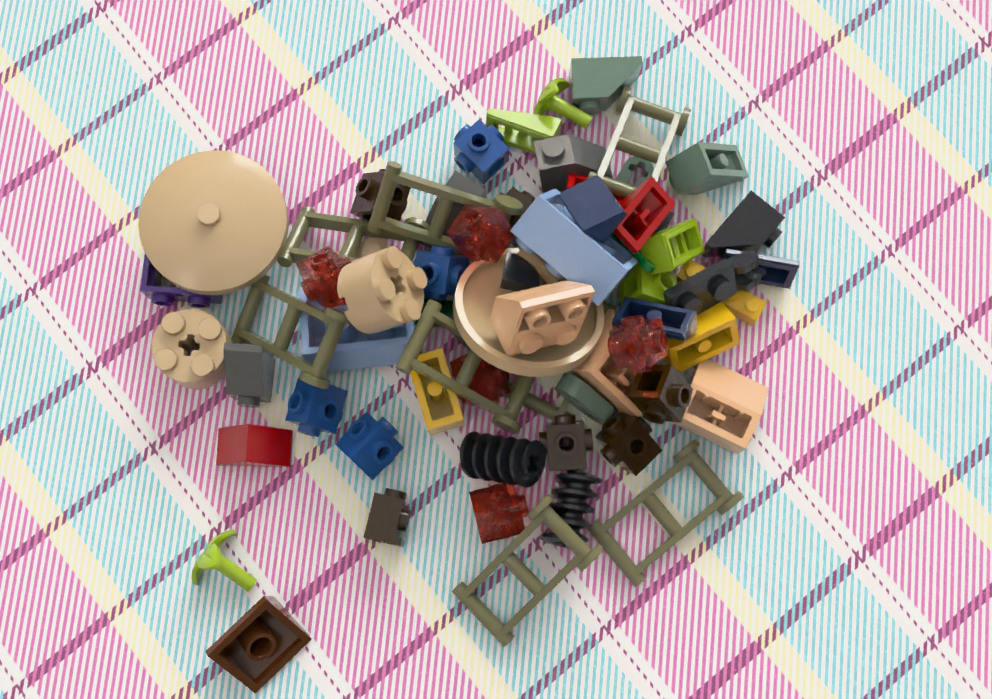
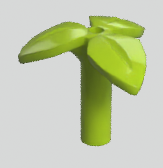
M564 78L550 80L542 90L533 114L544 115L547 110H553L587 129L593 116L557 96L570 87L569 82Z
M230 529L217 535L210 541L193 566L191 575L193 584L199 586L203 570L216 569L247 592L251 590L257 579L223 556L220 551L222 544L230 537L238 534L237 531Z

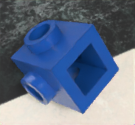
M480 119L472 126H464L454 138L455 163L466 174L472 172L483 184L509 161V147L504 143L502 134L492 125L487 127Z
M432 245L431 251H417L413 264L415 267L422 268L426 274L427 286L423 289L425 297L446 300L447 294H455L458 281L468 267L470 257L453 254L454 248L440 245Z
M298 378L294 392L288 401V412L285 421L299 425L297 431L305 435L319 437L320 432L336 434L338 424L343 416V407L348 391L331 384L328 389L318 388Z
M367 412L360 419L353 422L348 431L335 444L372 480L386 466L390 465L404 448L394 438L398 431L384 417L376 421Z

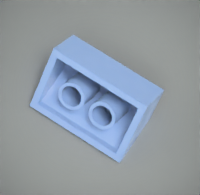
M556 188L538 195L510 230L517 236L516 243L530 254L536 253L545 260L546 269L559 279L565 277L568 281L592 285L595 293L591 303L594 302L599 306L637 265L638 261L611 235L602 244L585 234L559 197L561 192Z
M337 285L299 289L301 300L323 311L326 310L327 306L343 312L349 310L345 297L339 299ZM302 311L300 316L302 356L304 360L313 364L328 324ZM415 321L374 334L363 333L353 325L345 323L326 372L397 365L415 329Z

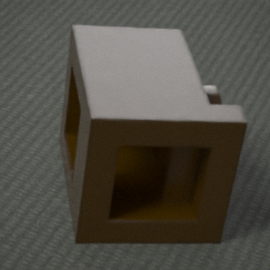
M385 488L384 494L374 492L364 538L404 547L405 540L398 536L400 531L406 532L411 515V510L405 508L407 493Z

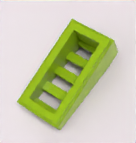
M489 108L486 114V126H494L502 134L505 144L535 154L533 141L560 136L562 119L547 115Z
M695 218L688 219L652 234L640 249L641 254L656 266V269L650 275L672 271L705 252Z

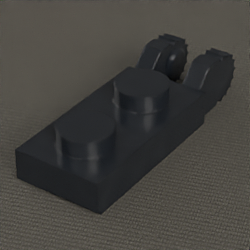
M748 250L740 252V254H736L727 260L724 258L666 289L663 293L665 305L697 311V315L721 301L723 302L737 294V291L748 292L752 290L754 286L757 287L761 282V272L755 268L759 264L757 253Z

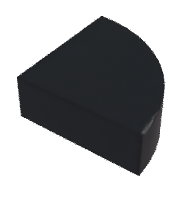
M507 252L500 288L517 292L539 287L540 280L534 267L524 258Z

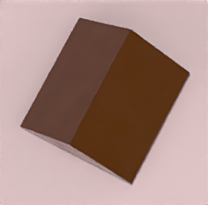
M263 596L205 652L209 658L256 694L312 638L274 596Z

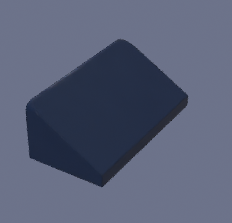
M598 175L566 189L559 195L579 228L602 244L627 216L625 210Z
M726 249L721 254L719 261L724 258L727 260L743 251ZM757 254L759 264L755 268L761 272L760 284L790 289L800 262Z
M625 297L612 320V326L685 341L696 333L697 311Z

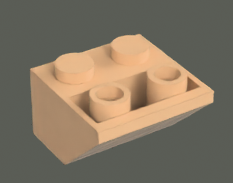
M565 280L495 297L489 322L507 357L520 353L531 354L540 348L556 344L560 346L567 345L577 339L595 290L592 285Z
M608 309L604 315L603 330L594 351L582 364L570 371L607 400L616 409L615 412H623L639 418L642 412L627 395L639 365L659 364V354L636 331L612 326V320L616 312L613 309Z
M710 359L698 363L688 383L693 388L691 402L686 408L682 422L672 423L733 453L739 454L747 448L762 416L769 388Z

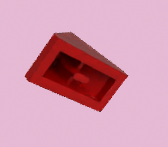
M651 176L620 202L627 216L613 232L635 254L639 252L676 203Z
M253 424L219 428L216 465L291 467L293 430Z

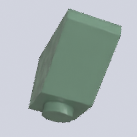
M642 56L571 58L569 71L571 104L589 115L606 111L621 96L624 87H630L639 77Z
M697 142L665 162L669 171V181L676 190V193L681 195H698L749 177L737 145Z

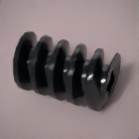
M477 431L469 432L461 443L460 464L466 476L472 479H482L484 481H494L496 483H506L512 486L518 485L527 488L538 482L545 467V447L538 440L530 442L526 438L517 439L512 436L505 438L498 434L493 436L489 433L480 434Z
M564 470L567 473L556 474L554 478L563 488H555L551 491V495L560 502L551 503L549 506L585 543H588L589 538L579 531L583 528L592 527V523L583 518V514L595 513L596 509L586 502L587 499L599 498V494L592 490L590 485L601 484L603 479L578 470ZM553 531L541 533L540 539L542 541L569 549Z

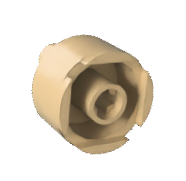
M390 246L345 265L339 273L337 291L339 299L345 297L349 310L344 311L350 323L363 333L374 334L420 318L424 303L423 289L427 286V277L422 268L415 267L412 261L399 251L397 247Z
M184 309L170 312L163 317L152 339V355L155 365L166 376L183 387L201 390L213 386V384L226 377L224 343L234 342L226 328L211 314L198 309ZM198 344L200 346L199 350H193L190 355V348H194Z

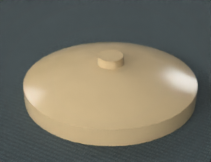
M211 150L197 152L180 158L166 167L154 179L142 200L138 228L145 254L152 265L168 281L192 293L222 295L236 292L252 285L274 266L286 243L289 217L281 190L268 171L246 156L229 151Z
M520 248L496 250L472 262L458 281L453 300V316L461 337L480 358L509 373L528 377H548L576 368L592 354L604 326L603 304L601 303L597 306L594 302L589 306L576 340L567 345L560 346L556 344L540 348L531 354L520 353L507 357L489 322L496 296L516 292L502 289L500 285L507 252L518 255ZM539 276L540 286L548 285V283Z

